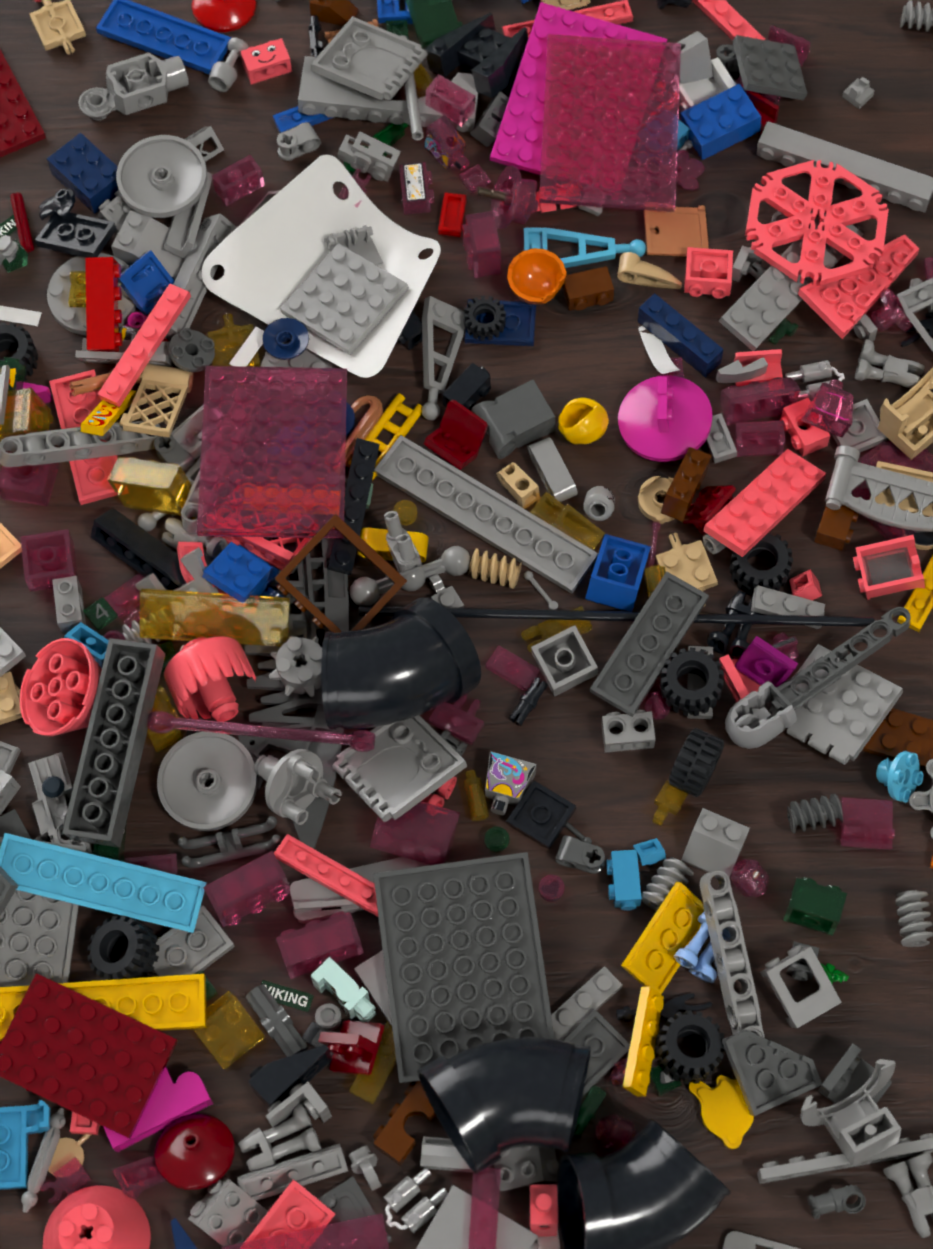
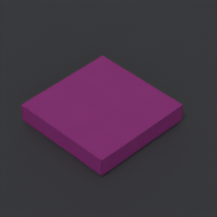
M756 636L734 666L738 671L759 685L770 682L777 688L787 680L798 663Z

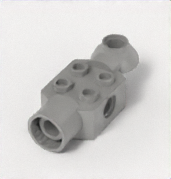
M151 53L142 54L108 65L106 71L107 89L90 88L83 92L78 103L82 112L94 120H102L114 110L128 115L167 102L168 92L188 86L187 73L179 56L161 61Z

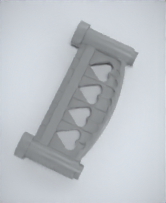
M838 446L834 455L836 463L825 499L826 507L839 510L840 506L845 505L853 511L885 525L906 530L933 532V517H925L922 514V511L933 502V482L858 462L860 452L853 447ZM866 481L871 499L864 500L862 497H853L851 492ZM889 488L895 505L889 507L885 503L878 504L875 501V497ZM913 494L918 512L903 511L898 505L909 495Z

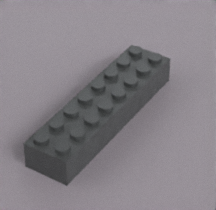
M109 638L62 832L71 840L118 848L121 846L165 658V653L156 644Z

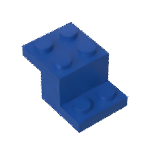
M230 542L204 570L202 577L241 603L246 602L252 606L263 591L275 580L274 578L279 574V570L243 546H237Z

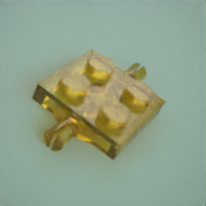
M227 314L223 316L225 327L217 331L207 332L208 338H211L215 344L214 372L215 376L234 374L235 385L240 386L239 378L241 385L245 384L243 372L260 368L258 351L243 371L229 363L254 328L253 324L244 326L234 325L233 315L228 314V322Z

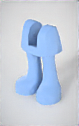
M703 912L698 918V922L702 924L698 932L685 948L677 950L674 959L681 966L690 968L689 972L708 983H714L718 973L712 967L714 954L711 941L698 958L701 947L709 937L705 913ZM726 928L722 931V937L725 941L730 939V932Z

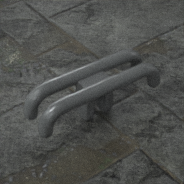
M270 816L266 822L236 828L196 839L180 837L178 845L183 849H197L218 844L221 851L220 853L199 858L184 856L181 862L187 868H200L274 850L281 843L279 835H273L269 841L242 847L241 838L272 830L277 825V819L274 816Z

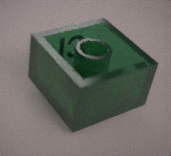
M796 878L783 921L833 936L840 922L847 893L842 892L841 888L834 885L822 886L816 884L817 882L811 878Z

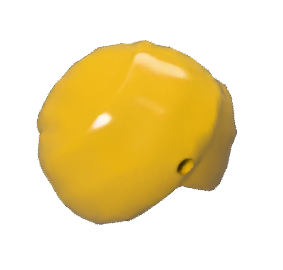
M589 398L571 400L565 405L558 417V426L561 434L575 445L589 444L598 440L605 434L609 423L605 408Z

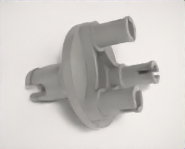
M307 749L291 751L280 760L272 755H268V757L261 755L255 762V773L267 781L265 799L269 809L283 818L288 817L298 825L304 824L308 819L309 814L305 809L312 803L315 797H321L332 805L340 800L334 793L341 796V791L327 784V781L323 778V765L320 758Z

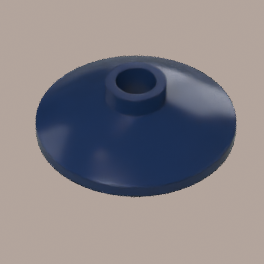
M281 318L273 321L266 327L262 340L265 350L272 357L289 360L298 357L306 350L309 343V334L306 327L300 321L292 318Z

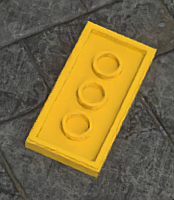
M676 882L621 966L644 987H651L659 994H662L680 966L674 959L675 953L678 949L687 946L702 925L698 922V918L704 912L703 902L683 883Z

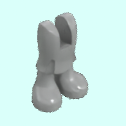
M865 339L854 379L859 381L866 379L881 380V382H891L907 388H913L921 380L919 376L924 373L925 366L915 361L895 358L890 354L888 356L879 354L875 351L874 342ZM871 365L881 366V367H883V368H882V369H879V368L873 367V366H871Z
M168 518L166 520L165 528L169 532H164L161 538L163 542L174 549H177L178 542H202L206 550H203L207 566L228 546L226 539L221 536L212 537L206 535L203 531L195 534L186 532L183 529L182 521L175 518Z
M930 1152L883 1169L887 1179L893 1180L902 1194L901 1199L906 1203L914 1227L922 1238L931 1235L925 1215L931 1214L933 1219V1186L930 1183L927 1172L928 1167L933 1162ZM908 1168L916 1181L917 1189L912 1187L908 1176Z

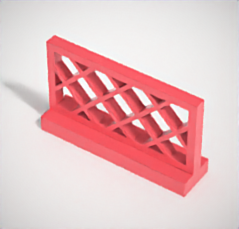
M238 485L217 513H211L208 517V534L214 537L221 536L226 539L228 544L233 542L237 546L241 545L270 565L283 570L320 530V524L300 514L264 513L257 515L256 512H253L254 516L240 518L239 511L243 510V504L237 505L236 499L240 494L244 496L245 488ZM235 512L237 519L229 521L222 518L226 513ZM286 516L290 518V523L277 525L276 517ZM272 518L274 526L260 527L259 521ZM256 522L257 529L248 531L242 526V524ZM306 526L311 530L306 534L298 535L296 528ZM293 529L295 536L281 538L279 531ZM276 532L278 539L268 541L263 538V534ZM297 542L298 547L294 552L284 549L283 544Z

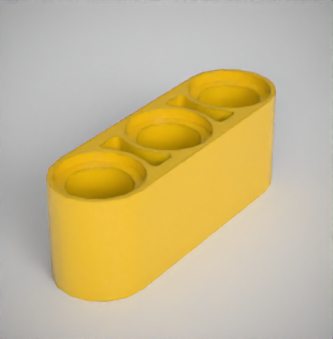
M377 528L361 529L360 537L384 560L393 561L386 541L388 530ZM407 531L420 555L421 562H425L429 537L423 533ZM357 550V554H358L359 556H361V557H363V558H366L363 554H361V553Z

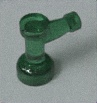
M785 318L779 324L780 327L775 334L769 338V341L776 345L785 334L791 337L797 331L799 325L796 323L792 324Z

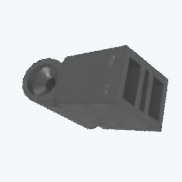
M534 379L495 398L494 401L478 403L471 409V412L487 422L488 428L486 433L490 436L489 444L498 459L507 457L515 448H520L556 431L555 415Z

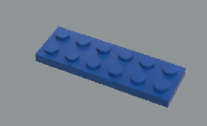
M113 0L96 27L98 34L166 59L179 56L185 66L207 74L211 73L215 63L222 61L228 51V42L231 39L229 36L130 0Z

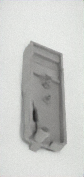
M426 853L355 867L350 870L374 883L373 873L429 866ZM311 878L298 880L290 885V894L294 907L293 914L299 923H309L365 910ZM341 907V909L322 910V908Z

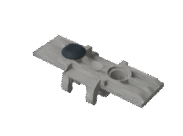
M60 752L28 763L38 800L32 803V809L37 819L42 840H48L49 836L53 843L86 846V853L93 854L90 843L71 839L66 841L61 838V835L64 836L62 832L68 812V799H71L73 791L63 753Z

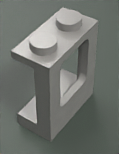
M801 945L787 951L789 956L780 960L777 957L765 964L766 969L760 972L762 977H767L788 1017L785 1019L790 1028H799L842 1003L812 948H802ZM803 958L818 982L819 990L805 999L795 1002L780 976V971Z

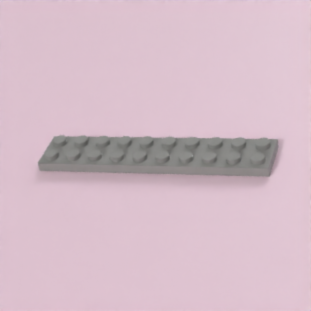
M400 435L374 469L376 475L508 556L516 558L518 562H522L526 567L571 594L597 559V552Z

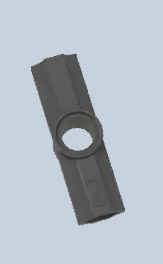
M264 984L255 987L245 996L252 1009L259 1016V1021L272 1040L275 1039L286 1057L308 1049L305 1041L294 1028V1023L285 1009L278 1005Z

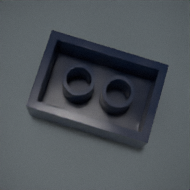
M81 132L47 158L51 174L67 189L73 190L75 196L94 214L100 210L99 207L107 199L112 201L117 197L115 193L119 190L116 179L118 166Z

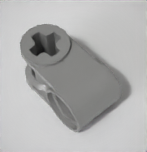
M304 122L297 127L280 133L277 137L278 155L282 160L290 161L316 150L320 146L321 141L311 124Z

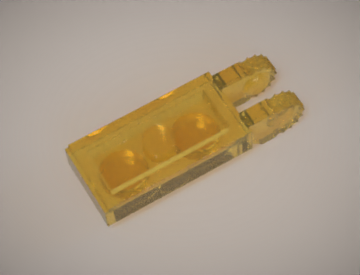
M582 606L573 609L574 611H584ZM547 620L538 624V626H532L524 630L521 636L523 640L541 634L543 639H538L527 647L529 652L532 653L531 647L574 625L580 635L591 631L592 625L590 621Z

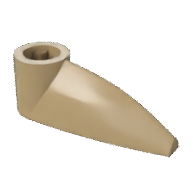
M626 252L621 254L618 279L622 282L650 287L681 289L682 282L664 269L641 261L639 255Z

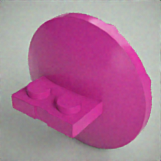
M657 376L639 383L625 396L618 413L619 430L626 445L637 455L658 462L680 460L685 457L689 447L698 450L709 436L713 421L711 404L704 391L695 383L678 376Z

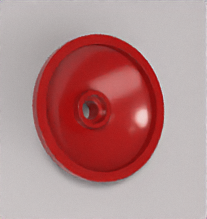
M192 0V12L196 21L204 28L215 32H230L243 27L251 20L256 10V0Z

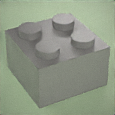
M575 625L531 647L532 655L554 697L598 675V667Z

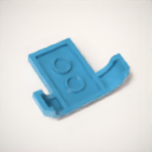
M40 1100L35 1105L0 1107V1190L27 1188L28 1134L42 1133L50 1130V1107L43 1100Z

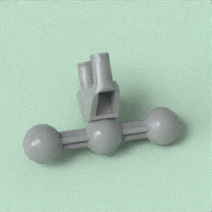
M389 511L384 514L388 530L386 541L397 572L407 580V583L402 587L403 590L408 592L416 591L423 586L426 578L435 574L447 572L452 576H460L468 571L471 556L466 549L460 546H451L444 551L441 559L422 565L420 555L410 535L401 526L397 511ZM360 577L351 585L350 597L356 605L371 606L377 602L380 594L388 592L394 583L387 577L377 581L369 577Z

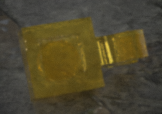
M667 780L655 799L654 804L659 806V808L655 812L652 822L662 826L669 812L677 815L688 793L669 785Z

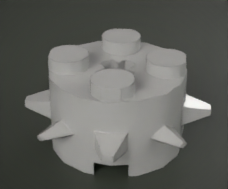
M290 636L278 652H271V656L276 661V669L269 674V678L281 680L285 687L286 696L291 693L304 694L306 692L310 697H313L315 688L317 690L322 685V648L318 644L317 637L311 640Z

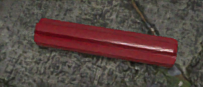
M20 192L12 193L10 199L22 252H32L34 246L22 194Z

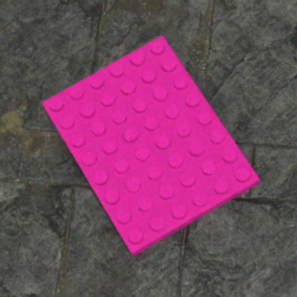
M541 2L490 155V161L581 188L589 185L607 193L608 196L619 198L667 39Z

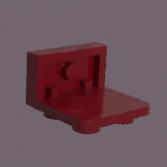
M451 400L447 404L440 427L426 437L424 445L461 470L477 458L488 424L456 400Z

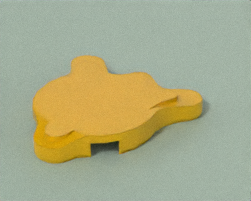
M720 1075L716 1079L715 1088L709 1087L702 1081L696 1084L692 1081L689 1084V1091L698 1099L701 1105V1118L705 1128L723 1141L728 1149L738 1148L741 1145L742 1137L750 1128L754 1116H751L737 1079L733 1080Z

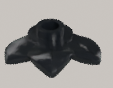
M61 189L55 196L43 201L39 206L40 219L44 220L55 212L60 217L65 218L74 207L76 201L73 190Z

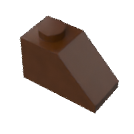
M349 0L309 1L311 16H318L319 21L345 26L352 17L356 18L358 14V8Z

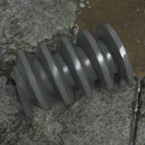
M831 794L829 800L826 796H821L819 801L813 797L810 799V803L806 799H802L800 805L796 801H791L790 808L787 807L789 826L793 834L796 833L798 825L803 832H806L807 824H810L812 830H816V822H819L822 828H826L827 820L830 821L833 827L836 825V819L838 818L843 823L842 807L836 794Z

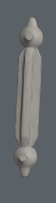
M60 1108L50 1117V1130L44 1134L27 1181V1192L21 1198L23 1212L25 1213L37 1203L38 1197L36 1194L42 1189L60 1138L59 1129L65 1125L63 1108Z

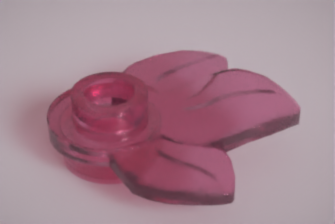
M679 150L671 156L670 162L664 167V178L669 183H679L684 189L696 190L699 188L696 178L704 172L705 166L699 160L690 159L688 151Z

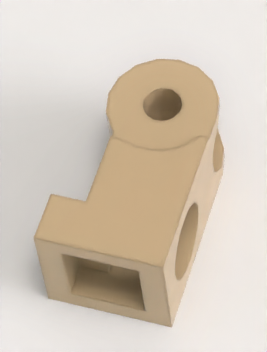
M514 462L497 472L496 475L500 483L523 509H526L540 499L539 486Z

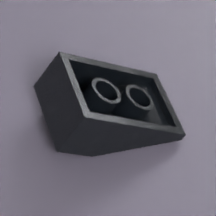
M323 1045L269 1062L264 1067L260 1065L250 1074L251 1079L248 1083L259 1099L270 1108L277 1101L283 1102L290 1097L289 1092L298 1084L302 1083V1085H305L307 1082H310L332 1061L329 1048Z

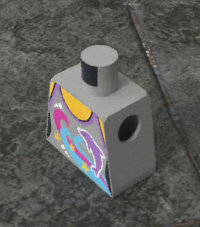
M490 752L485 797L493 799L491 807L493 813L505 815L508 804L517 806L536 775V764L496 752Z

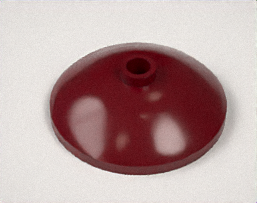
M205 1114L188 1115L170 1124L159 1137L155 1148V1162L161 1176L169 1184L186 1190L205 1188L217 1182L229 1170L235 1155V1143L229 1128L221 1120ZM190 1141H196L193 1145H188Z

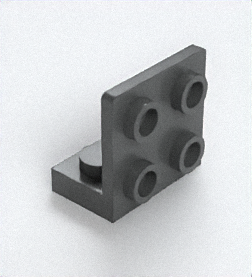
M855 1044L850 1046L818 1090V1092L834 1104L856 1092L868 1081L875 1068L858 1056L861 1049ZM891 1080L872 1097L876 1104L891 1085Z

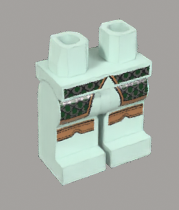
M330 957L311 975L313 986L320 993L327 989L338 999L339 1006L345 1010L346 1016L351 1020L356 1016L361 1022H369L376 1015L374 1011L375 1006L369 1000L368 991L363 986L359 989L357 983Z

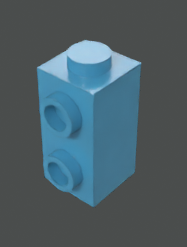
M637 850L611 851L610 860H606L607 875H612L613 883L608 884L609 900H614L615 908L621 907V910L626 911L634 910L636 906L641 904Z

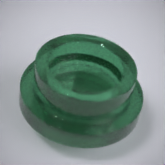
M502 827L490 828L484 837L486 847L493 852L505 850L510 841L508 832Z

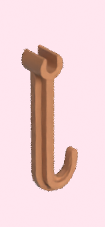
M369 395L363 396L351 405L354 413L365 404H369L370 408L337 454L325 461V468L329 475L335 473V476L338 477L345 476L344 468L352 458L356 439L364 440L383 413V405L378 398Z

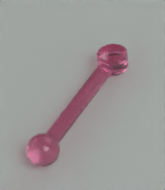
M657 521L651 525L653 537L649 561L650 568H654L658 530L661 528V524Z

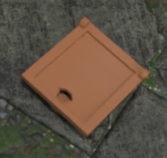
M644 205L647 255L687 257L688 247L709 249L705 206L700 205L697 208Z

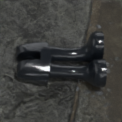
M737 591L725 608L726 614L760 615L758 612L751 611L753 596L748 606L744 605L746 593ZM724 624L721 632H711L707 637L709 647H713V650L717 653L725 654L736 624ZM740 624L737 636L729 649V656L731 658L739 659L750 645L747 642V636L753 624Z

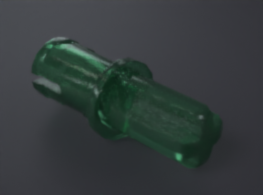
M598 1086L592 1087L580 1106L576 1124L577 1128L574 1132V1136L581 1138L592 1118L595 1119L596 1116L594 1114L606 1096V1092Z

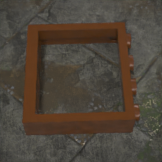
M334 514L274 578L278 582L275 587L285 596L290 593L296 599L293 603L303 613L308 610L314 616L311 620L320 629L326 627L334 633L342 632L285 579L334 527L394 583L388 592L351 631L362 630L407 583V580L341 518Z

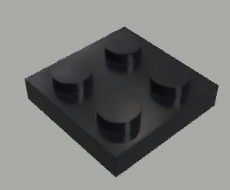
M533 781L506 822L514 829L550 849L577 808L573 803L538 782Z

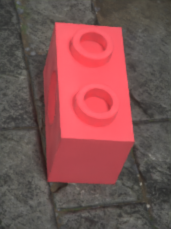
M809 398L783 408L780 424L784 431H788L791 436L792 446L795 450H799L802 457L828 446L830 434L825 425H820L823 422ZM799 426H804L807 430H802Z

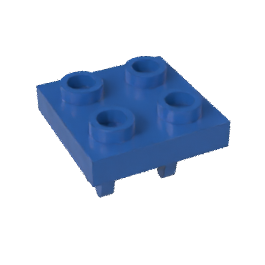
M150 250L121 273L118 283L140 312L147 315L153 310L168 285L174 284V280Z

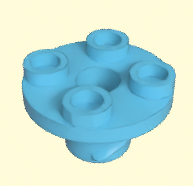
M909 751L899 753L893 761H890L887 757L886 760L879 763L876 771L877 780L888 787L891 798L905 803L909 801V797L915 791L916 786L922 784L924 778L923 772L920 771L918 755Z

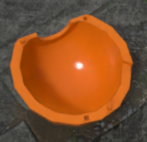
M533 248L522 251L513 258L508 266L507 279L511 291L519 300L528 304H545L560 290L566 279L567 272L564 263L556 254L546 249Z

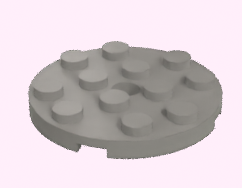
M100 253L98 256L114 257L118 264L121 265V273L129 268L124 261L115 256ZM76 256L61 265L53 274L48 285L47 300L55 320L63 328L72 333L87 336L85 257ZM122 287V299L118 301V309L122 311V323H119V327L125 324L129 315L136 310V305Z

